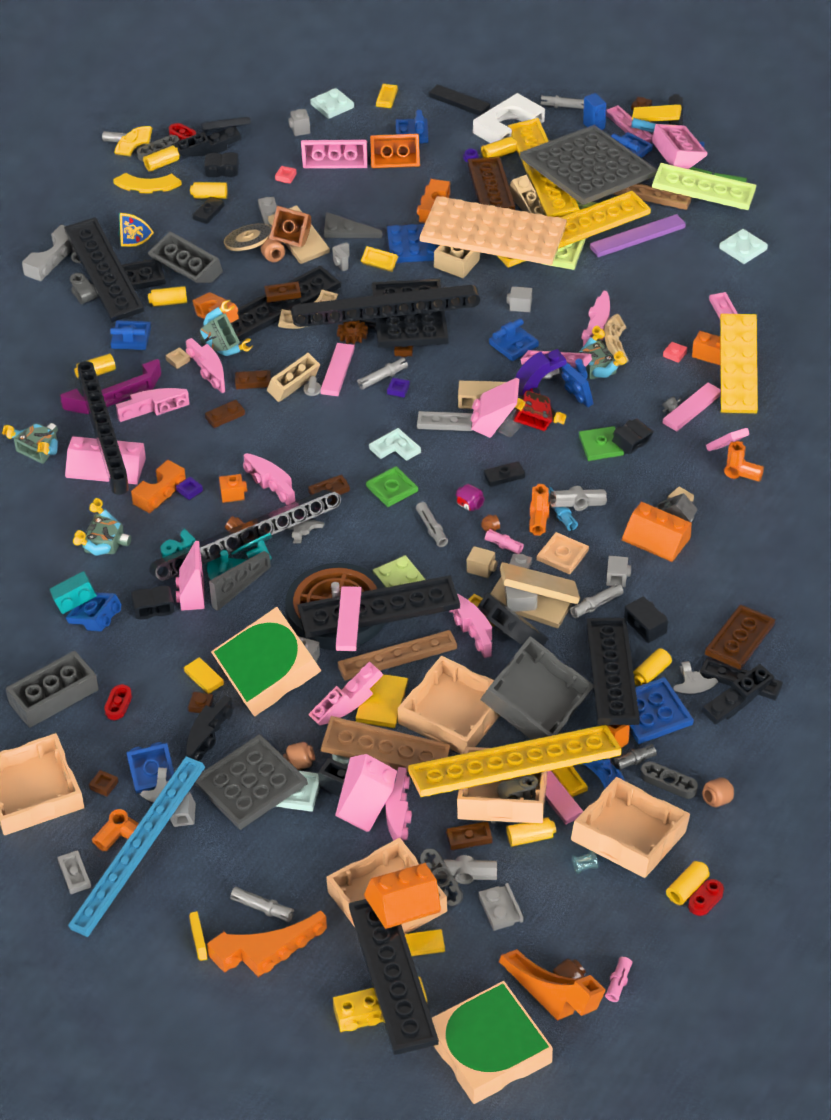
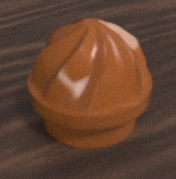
M488 514L482 520L481 527L486 532L489 529L493 531L500 529L499 519L496 514Z
M231 516L226 523L225 529L230 530L244 523L239 517Z

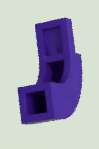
M558 349L545 355L540 351L522 365L515 377L519 379L518 396L523 395L525 391H529L531 388H537L545 375L567 364L565 357Z

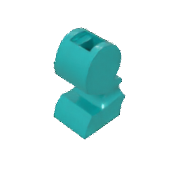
M184 528L180 534L181 543L169 539L161 545L162 558L192 546L196 541L195 538Z

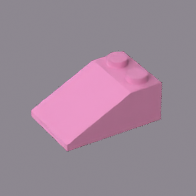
M518 378L483 393L479 399H475L472 405V409H474L471 416L472 430L487 437H492L517 405Z
M199 541L194 542L179 569V577H176V588L179 589V591H176V602L180 603L181 611L205 609L204 576Z
M367 754L350 757L335 816L369 832L393 790L397 770Z

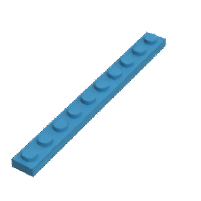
M185 757L68 926L72 931L86 937L90 935L205 769L202 762Z

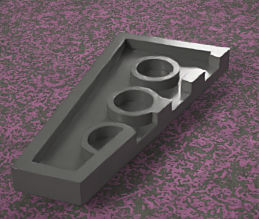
M263 551L210 580L212 608L217 611L220 610L271 568L270 554Z

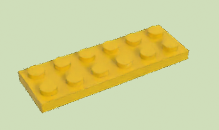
M721 314L720 316L721 413H757L758 411L757 314Z

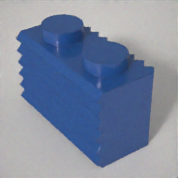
M596 93L584 97L583 124L587 127L595 125L603 130L606 128L605 115L607 103Z

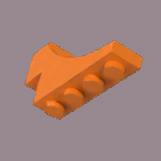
M320 910L294 925L266 933L231 935L223 932L207 943L208 956L224 973L229 969L235 968L243 961L260 977L262 974L270 972L282 960L288 959L297 949L306 946L311 939L320 936L327 929L326 915Z
M517 949L501 955L499 960L507 971L557 1021L572 1015L574 1011L583 1016L597 1010L606 991L591 975L581 979L556 975L537 966Z

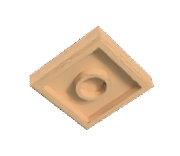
M556 532L538 553L537 561L571 574L589 551V546Z

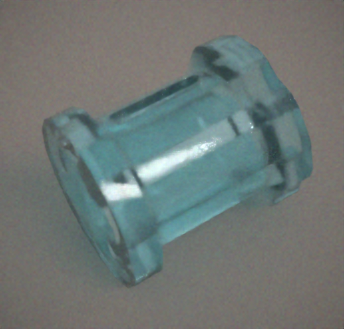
M591 850L588 854L572 856V864L576 874H581L583 870L590 868L598 869L599 867L596 854Z

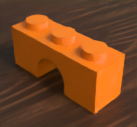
M431 179L429 185H426L425 195L421 197V205L417 207L419 222L426 223L437 196L450 197V181Z
M209 292L192 301L197 316L205 319L209 312L217 307H222V303L227 300ZM227 302L228 308L235 306L233 310L223 312V314L226 313L230 323L239 319L237 314L238 308L234 303Z
M170 460L165 461L156 469V484L142 481L131 491L133 505L150 514L177 490L176 486L186 480L185 468Z

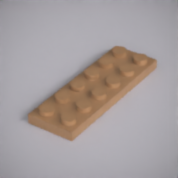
M334 716L330 717L321 747L322 752L347 758L367 754L393 769L398 770V767L407 768V772L408 765L446 758L450 750V744Z

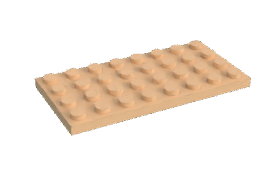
M437 196L420 234V241L552 265L567 225V219Z

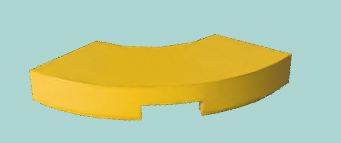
M143 126L133 129L119 140L114 153L131 156L137 146L149 144L152 127Z

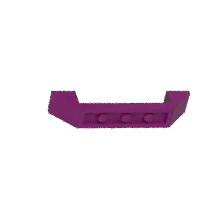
M159 359L142 364L143 375L101 390L106 407L130 399L131 394L153 390L161 375ZM77 389L60 394L64 410L89 414L85 399Z

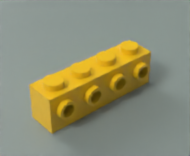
M419 977L420 984H421V987H422V990H423V993H424V996H425V999H426V1002H427V996H426V993H425V990H424V987H423L421 978ZM374 988L333 997L334 1012L340 1032L353 1031L360 1027L374 1026L384 1022Z

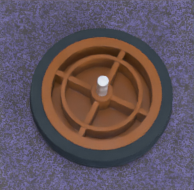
M330 563L314 567L301 574L289 587L285 601L287 621L297 636L306 638L297 604L341 596V587H361V592L385 588L383 583L369 570L353 564ZM385 623L358 628L357 646L375 637ZM337 632L306 638L318 641L319 648L336 650Z

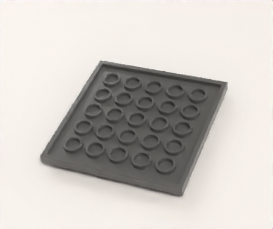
M595 125L520 152V158L582 205L653 178L658 171Z

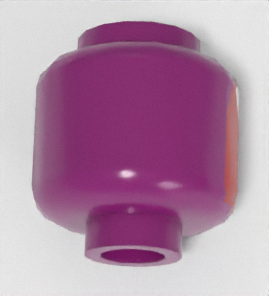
M471 484L459 487L456 492L457 504L468 511L478 510L484 503L482 490Z

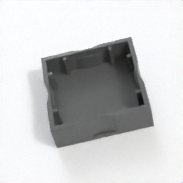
M530 636L480 700L533 740L557 735L592 690L593 684L574 669L559 661L552 652Z

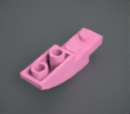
M603 291L601 296L597 297L594 307H591L589 310L590 322L588 328L584 329L581 337L583 346L590 337L594 336L592 333L594 326L598 325L600 330L603 329L604 331L605 324L610 317V300L607 291Z
M192 338L186 341V353L201 367V376L207 379L215 389L217 388L221 393H224V372L219 357L208 344L201 347Z
M164 388L134 393L130 395L131 400L116 404V411L120 422L153 411L157 416L190 405L187 389Z
M247 453L244 454V470L252 475L256 484L259 483L263 489L270 487L271 491H275L280 501L286 505L295 502V492L292 489L291 477L285 471L261 457Z
M457 594L460 601V609L450 610L454 614L456 625L460 626L463 633L469 631L470 637L475 639L477 651H481L484 658L491 657V624L473 603Z
M369 661L342 690L336 686L308 715L321 726L328 724L331 716L341 718L349 714L373 694L370 688L383 674Z
M398 767L393 790L385 802L387 825L393 841L398 838L402 841L407 840L408 828L406 825L411 823L412 811L408 810V802H406L407 793H405V789L410 787V777L407 776V768Z

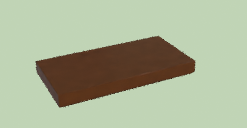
M739 605L705 649L704 655L741 670L774 626L776 619Z

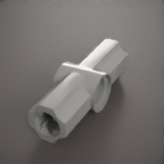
M574 486L569 490L551 491L549 496L552 507H574L577 511L584 510L588 506H602L607 502V493L604 489L583 490L580 486Z
M461 855L456 860H444L454 879L460 884H469L473 880H497V861L474 860L471 856ZM433 859L432 865L434 866V869H432V872L436 868L442 867L441 863L439 866H437ZM440 871L436 875V879L448 878L444 871Z

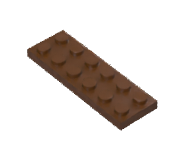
M500 156L468 159V167L479 204L515 210V204Z

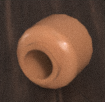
M267 239L261 246V252L268 261L278 262L284 257L285 248L281 242Z
M306 742L289 745L286 749V754H283V757L297 770L309 768L312 766L313 761H315L313 747Z
M719 777L704 785L702 796L704 801L710 806L719 807L732 801L734 788L726 778Z

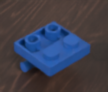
M422 110L416 111L415 119H397L396 135L419 134V144L428 143L427 118L424 119L422 116Z
M629 132L622 137L615 133L611 136L640 158L653 150V144Z
M521 318L501 326V329L493 333V337L489 338V344L511 361L523 356L528 350L538 347L539 341L520 327L524 324Z
M116 320L115 328L110 329V333L113 335L111 349L146 350L151 322Z
M576 359V368H573L569 363L561 367V375L565 380L564 387L568 393L575 395L579 403H584L587 407H590L594 403L587 381V370L583 365L582 359Z

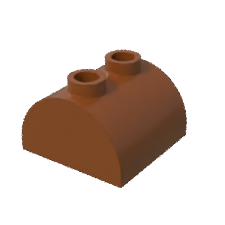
M277 206L269 239L303 247L310 232L311 215Z

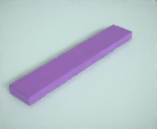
M676 214L590 243V249L597 257H601L683 229L686 223Z

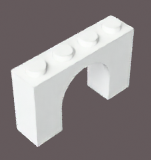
M516 93L474 119L473 133L489 143L512 137V129L500 123L501 121L515 119L523 122L539 118L540 123L545 122V108Z

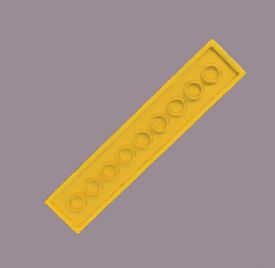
M539 118L508 125L512 129V137L517 140L516 145L519 156L522 151L549 142ZM521 159L530 182L538 195L545 216L560 218L579 211V206L572 196Z
M630 191L560 217L567 219V225L558 248L650 214L651 208L637 194ZM498 256L507 267L525 261Z
M601 725L408 765V772L420 797L620 756L621 747L608 726Z

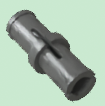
M651 743L637 750L632 749L629 753L614 758V763L617 769L622 770L633 764H641V761L656 756L657 752Z

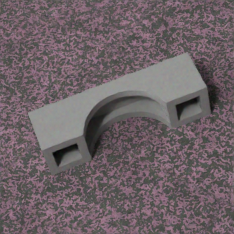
M60 225L51 234L53 241L51 249L45 252L31 253L22 262L25 276L42 281L73 250V246L65 233L64 225Z

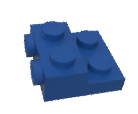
M95 592L96 597L72 609L66 619L69 624L84 625L86 630L102 631L106 626L110 625L111 618L120 612L122 604L115 593Z
M157 742L147 748L135 747L130 752H126L136 793L156 788L158 767L167 768L166 781H169L174 774L167 743Z

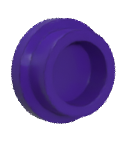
M472 148L465 150L463 154V160L468 162V159L479 158L477 150Z

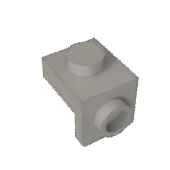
M346 242L332 247L334 264L342 271L349 269V244Z

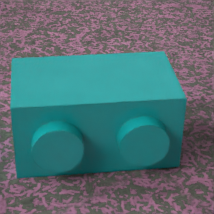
M85 571L50 588L52 597L62 614L97 596Z

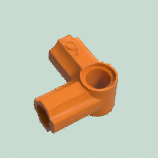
M731 442L728 449L727 465L724 469L726 476L732 479L741 476L760 482L764 467L746 462L744 459L746 446L743 445V442Z
M537 484L532 488L529 532L536 536L546 533L547 519H549V488L544 484Z
M114 810L109 815V821L92 838V842L98 849L107 852L120 836L129 839L139 823L128 817L125 810Z

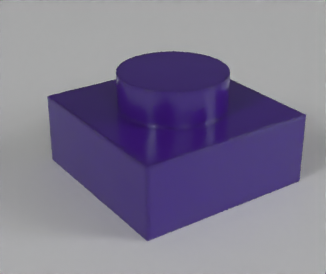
M392 378L387 388V394L404 398L409 389L410 381Z
M192 477L187 478L176 486L177 492L188 500L203 491L202 485Z

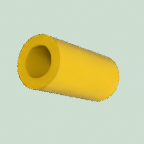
M510 136L481 147V154L483 158L502 157L516 152L517 140Z
M172 145L144 156L143 161L146 169L151 172L178 161L180 154L178 148Z
M194 182L190 186V195H193L194 198L208 199L213 197L216 199H227V182Z
M185 286L152 289L151 293H148L149 304L153 303V307L187 303Z
M111 353L87 360L93 363L97 376L116 370ZM76 364L77 368H74L76 377L79 378L78 364Z
M658 648L633 671L635 685L641 686L652 682L672 663L670 654L662 648Z
M549 817L543 818V823L523 822L506 827L511 847L553 838V833H556L555 823L550 821Z
M693 861L667 888L666 894L668 898L677 905H683L709 877L707 865L703 862Z

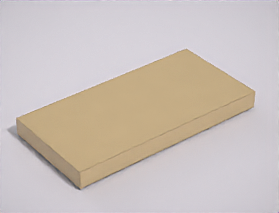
M297 205L289 208L295 211L302 212ZM275 214L268 216V221L271 225H273ZM312 225L303 247L285 243L300 264L330 253V248Z
M504 562L501 563L500 571L505 586L578 604L580 597L575 581Z
M501 576L491 594L506 605L505 585ZM537 594L536 610L514 611V613L559 628L573 603Z

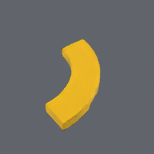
M124 173L113 179L114 184L128 191L136 190L139 193L146 194L159 190L165 192L182 186L181 180L172 173L154 179H143Z

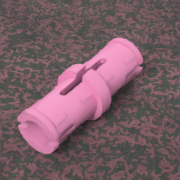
M489 529L485 535L486 541L498 545L500 549H507L516 554H520L523 550L524 544L511 539L509 535H502L492 529Z
M620 957L618 959L615 972L610 976L611 982L605 994L609 1001L618 1002L623 986H626L628 982L627 975L632 966V961L627 957Z

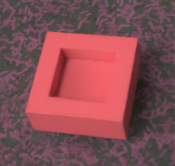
M281 166L275 175V180L291 184L297 175V171L294 168Z
M671 342L664 350L663 357L679 363L686 355L687 347Z

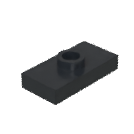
M209 197L193 214V220L208 224L224 207V201Z
M519 461L486 469L484 470V476L490 487L523 479L525 478V472Z

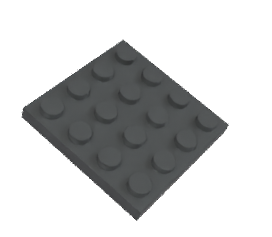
M259 734L203 771L194 784L241 830L306 786L308 782L307 778Z

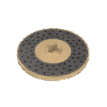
M251 224L231 232L224 239V245L231 251H244L258 247L269 239L272 228L267 224Z

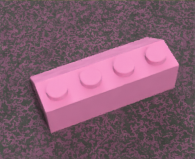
M655 125L652 143L669 165L690 169L707 156V151L686 126Z
M301 140L303 168H367L368 149L366 140Z
M72 436L67 451L66 478L109 482L97 439ZM117 441L127 471L128 484H138L146 460L144 443Z

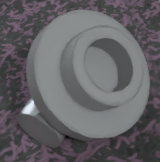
M311 376L309 383L304 385V393L306 395L315 396L321 392V385L316 382L317 378L315 376Z

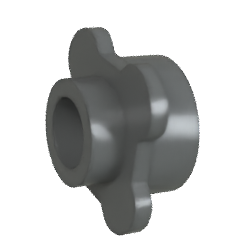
M672 396L662 403L664 407L662 411H673L678 407L677 403L681 399L676 400Z

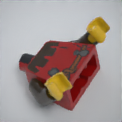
M531 388L529 391H525L523 395H519L517 405L513 408L516 409L513 421L545 431L551 422L564 424L567 416L561 412L555 413L550 405V399L540 395L538 388Z

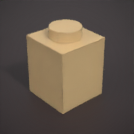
M474 546L467 558V572L489 578L491 572H494L497 567L495 552Z

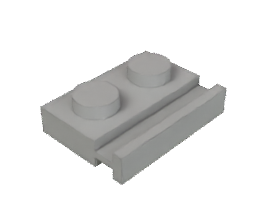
M508 883L503 887L497 886L479 892V899L493 931L512 926L515 922H523V915Z

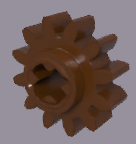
M358 320L343 322V325L338 324L337 337H340V341L345 340L346 344L352 343L355 345L356 342L362 343V338L367 339L368 327L365 326V322L359 323Z

